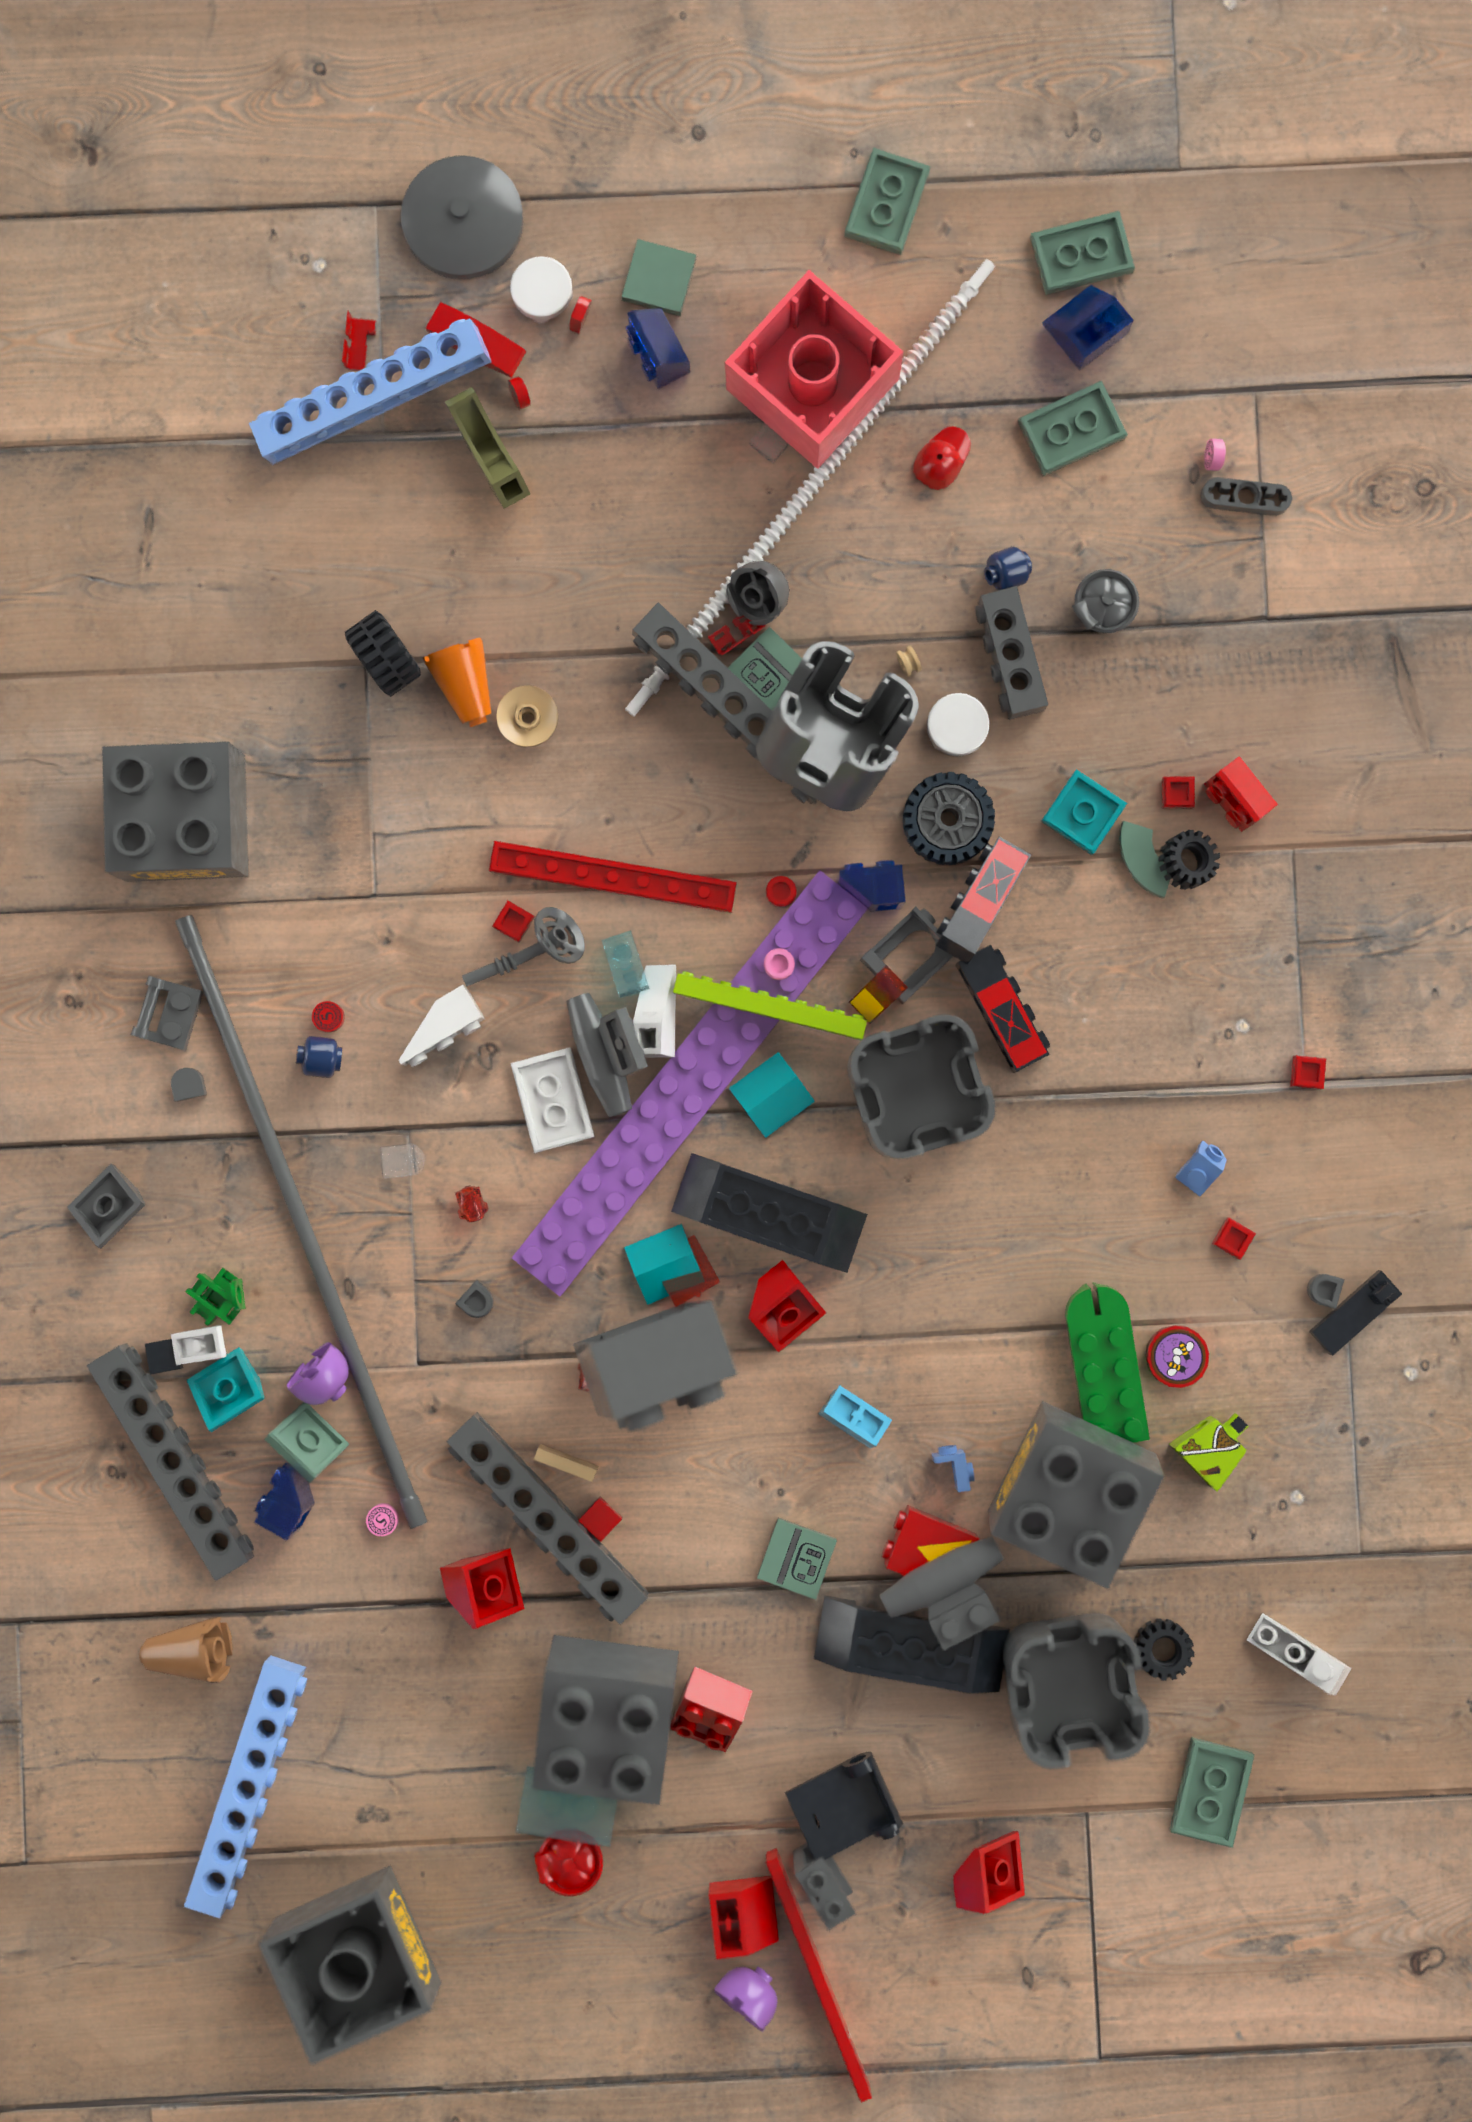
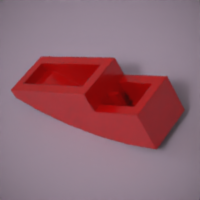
M440 302L425 327L429 333H440L449 329V326L457 320L471 319L478 327L492 361L484 366L512 378L525 356L526 350L484 323ZM453 345V346H451V348H454V349L457 350V349H458V345Z

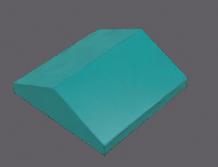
M779 1052L729 1088L765 1138L815 1102Z
M682 1224L624 1247L647 1305L705 1281Z
M240 1347L186 1380L210 1432L215 1431L265 1399L260 1378Z

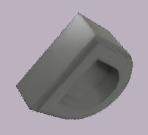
M181 1068L172 1076L171 1088L175 1102L207 1095L204 1078L198 1070Z
M1328 1274L1315 1275L1307 1285L1308 1296L1316 1304L1336 1309L1345 1279Z
M476 1280L455 1304L470 1317L480 1318L492 1310L494 1299L491 1292Z

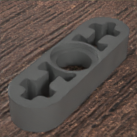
M1220 477L1208 480L1200 494L1203 504L1211 509L1271 516L1283 514L1292 502L1291 491L1284 485ZM1213 487H1218L1219 493L1228 494L1231 488H1234L1231 494V502H1228L1230 495H1220L1218 500L1213 499V494L1208 492ZM1242 489L1250 490L1254 494V502L1251 504L1242 503L1238 498V492ZM1275 493L1279 494L1280 500H1284L1278 507L1275 506L1273 500H1267L1272 498ZM1261 497H1262V498H1267V499H1265V500L1262 502L1261 505H1259V502H1260V500H1261Z

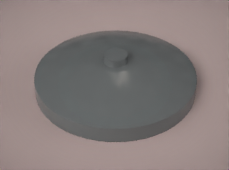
M451 156L428 165L410 183L404 195L401 208L402 229L414 256L429 270L451 279H474L495 271L514 253L523 231V209L515 185L496 165L473 156Z

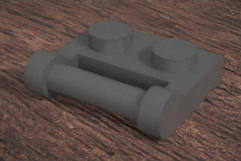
M148 976L146 985H149L137 1026H133L131 1035L186 1051L204 992ZM163 989L169 992L157 1032L149 1031L159 993Z

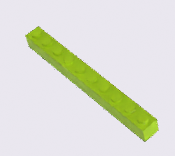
M683 971L682 974H677L673 994L863 1040L867 1020H863L864 1016L852 1014L851 1017L844 1015L845 1011L834 1009L831 1012L827 1011L826 1007L815 1004L814 1007L807 1006L806 1001L796 999L795 1002L788 1001L786 996L777 995L775 998L769 996V992L758 990V993L751 992L749 987L739 985V988L731 987L732 983L720 981V984L712 982V978L701 976V979L693 977L694 974Z

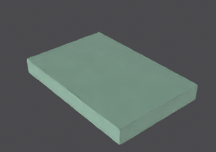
M873 147L844 232V237L902 255L931 166Z
M1120 211L1031 233L1030 240L1045 295L1130 274L1135 270Z
M1102 380L1018 419V424L1043 476L1124 440L1128 436Z
M1191 1737L1170 1825L1171 1833L1233 1848L1255 1755L1249 1751Z

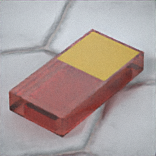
M886 965L849 1003L871 1024L908 987Z

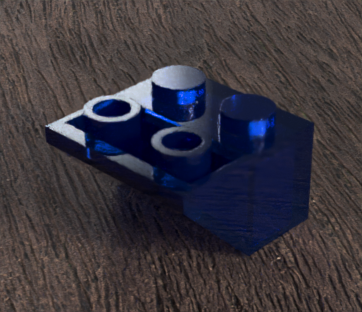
M1090 285L1044 320L1042 324L1078 370L1081 371L1125 337L1134 320L1115 296Z
M662 308L632 310L627 313L629 324L625 326L629 336L627 341L633 354H640L643 362L641 368L649 382L654 380L659 389L690 373V361Z
M894 860L876 862L874 867L863 868V863L844 865L845 869L839 870L837 884L865 905L870 912L899 910L904 906L906 899L902 864L895 865Z
M285 1462L282 1467L279 1466L270 1480V1484L274 1485L272 1490L267 1495L264 1494L256 1505L254 1511L258 1515L254 1523L288 1541L300 1531L315 1502L309 1482L289 1463Z

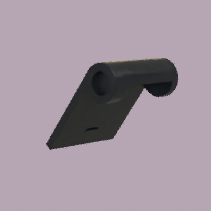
M872 1752L858 1754L784 1792L814 1861L820 1857H823L825 1860L871 1835L882 1837L883 1840L891 1839L900 1833L899 1828L903 1825V1821Z

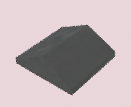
M110 1164L67 1208L95 1245L102 1249L146 1204L133 1183L115 1165Z

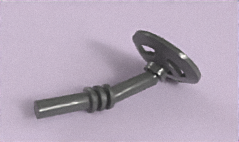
M554 907L543 908L534 919V931L538 942L513 955L511 953H507V957L502 955L501 960L495 958L493 963L462 975L466 987L497 974L502 976L504 971L510 973L511 968L517 970L518 965L545 952L561 963H575L583 956L585 950L584 937L579 926L564 911ZM553 918L556 921H547L544 923L542 919ZM565 927L571 934L574 945L568 944V935L564 930ZM566 953L571 954V956H569V957L559 956V955H565Z

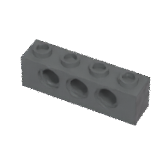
M1017 586L981 595L978 606H975V614L978 624H984L986 635L983 636V644L986 653H991L994 665H991L990 668L994 683H999L1002 694L998 695L1002 713L1007 712L1008 719L1012 720L1045 711L1049 704ZM1004 619L1009 623L1010 629L1001 631L996 628L994 621ZM1005 648L1014 649L1018 658L1013 661L1007 660L1003 656L1002 650ZM1015 677L1021 678L1025 682V689H1014L1010 684V679Z

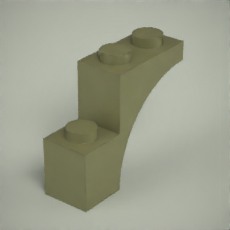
M470 387L445 401L468 449L482 469L502 507L505 509L530 495L531 493L519 469L499 438L474 389Z

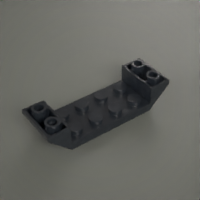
M691 1153L671 1211L702 1224L848 1273L868 1215Z
M824 1595L814 1659L846 1672L969 1694L1000 1692L1004 1668L1002 1649L1010 1629L992 1625L943 1650L928 1618L906 1614L891 1618L887 1611L856 1606L854 1600Z

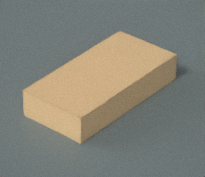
M542 1444L538 1447L534 1457L535 1461L593 1482L599 1467Z

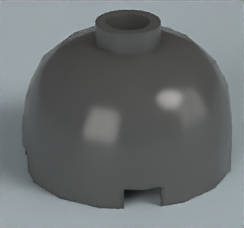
M752 561L741 566L731 574V581L726 589L728 601L739 617L744 615L747 619L751 620L748 623L752 625H766L776 619L787 606L790 592L788 580L776 565L766 561Z

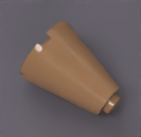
M216 1617L146 1639L144 1645L140 1648V1662L149 1671L210 1683H219L229 1673L230 1666H225L227 1656H232L233 1654L232 1636L229 1626L226 1622H220L222 1618Z

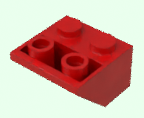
M1240 756L1204 783L1207 787L1206 793L1211 801L1222 806L1226 811L1225 817L1229 824L1235 829L1239 828L1241 832L1255 824L1278 805Z
M694 1666L670 1721V1730L675 1731L681 1737L692 1738L704 1743L712 1750H720L726 1753L743 1723L753 1691Z
M771 1875L709 1883V1902L716 1960L749 1956L779 1941Z

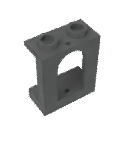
M916 906L860 959L901 1004L905 1003L953 957L935 946L932 956L904 982L882 961L914 931H925L933 937L935 945L938 942L940 935L936 933L937 928L933 925L936 920L926 909L923 908L920 911Z
M807 1843L793 1851L795 1876L827 1930L833 1929L854 1916L856 1912L847 1899V1896L852 1894L853 1890L833 1856L825 1860L823 1857H820L814 1861Z

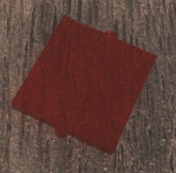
M695 1235L687 1239L700 1271L662 1281L675 1307L695 1296L697 1298L701 1297L702 1292L720 1283Z

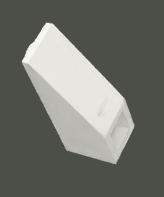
M646 965L633 1019L634 1030L639 1044L645 1053V1058L675 1057L676 994H673L676 982V965Z
M461 985L435 1001L398 1060L401 1065L406 1066L410 1064L411 1067H414L428 1058L426 1053L437 1048L438 1052L442 1051L454 1043L453 1037L462 1032L465 1036L469 1035L481 1027L479 1022L485 1018L466 986Z
M1263 1613L1247 1638V1641L1331 1695L1337 1694L1352 1669Z

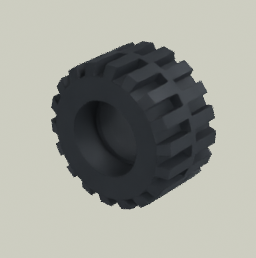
M376 610L345 631L346 641L380 689L390 697L421 676L420 667L384 616Z

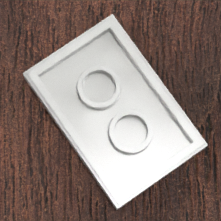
M571 1047L511 1063L534 1153L595 1137Z

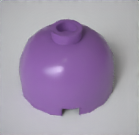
M327 1342L311 1354L315 1357L306 1365L302 1363L287 1383V1389L304 1403L319 1405L327 1402L329 1399L335 1402L347 1389L344 1386L349 1371L347 1360L336 1347Z
M745 1966L736 1967L728 1971L714 1988V1992L734 2011H738L745 2017L746 2021L762 2032L776 2011V1992L769 1984L772 1981V1977L760 1967H757L755 1971Z

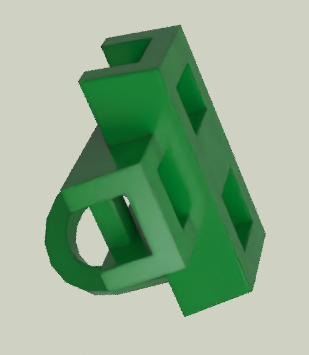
M225 1268L220 1270L214 1280L206 1274L199 1273L196 1276L198 1281L192 1288H187L185 1291L197 1301L190 1313L192 1315L197 1313L206 1320L204 1324L207 1326L214 1323L217 1317L230 1325L240 1310L246 1309L242 1278L238 1279Z

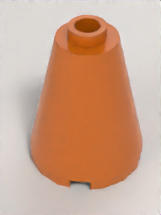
M481 638L469 640L467 644H456L422 657L426 667L462 724L469 722L470 728L488 722L486 716L492 714L484 646Z

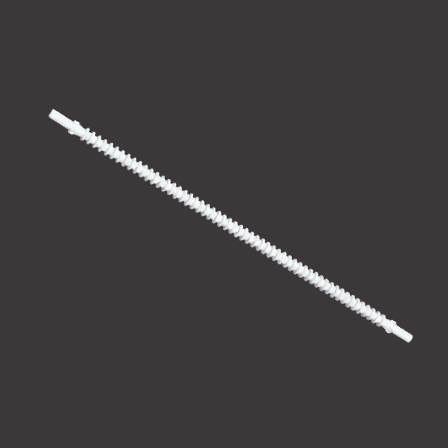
M986 259L970 280L965 281L960 286L961 290L958 295L951 297L952 303L947 302L945 305L946 309L940 310L941 316H936L935 323L929 324L930 330H924V337L920 336L918 338L919 344L914 343V350H908V357L902 358L903 364L901 365L900 379L819 469L814 467L815 473H810L808 475L809 480L803 481V488H797L799 493L792 495L793 501L786 502L787 508H781L782 514L775 516L776 522H770V529H764L766 534L759 536V543H753L754 549H748L749 555L742 557L743 563H737L738 568L752 561H763V555H769L768 549H774L773 543L780 541L779 535H785L784 529L791 528L790 522L797 520L796 514H802L801 508H806L808 506L806 502L813 500L812 494H818L817 488L824 487L823 480L827 481L830 479L828 474L835 473L834 467L841 465L840 459H846L845 453H851L850 447L857 445L856 439H862L861 433L868 432L867 426L873 425V418H879L878 412H884V405L890 404L889 398H895L894 392L901 391L900 385L906 384L905 378L912 377L911 371H917L916 365L923 363L922 357H928L927 351H932L934 349L933 344L939 343L938 337H944V330H950L949 323L954 324L956 322L955 317L961 316L960 310H965L967 307L966 303L978 294L979 291L977 289L995 268V265L990 260ZM727 576V583H721L720 587L722 589L715 591L716 596L714 598H709L710 604H704L705 610L698 612L699 618H693L694 624L687 625L688 631L696 638H702V631H708L707 625L714 624L712 619L719 617L718 611L725 610L723 606L725 603L730 604L726 589L731 581V577ZM654 666L655 672L642 682L644 686L625 708L634 717L651 695L657 694L663 680L669 679V675L664 673L658 666Z

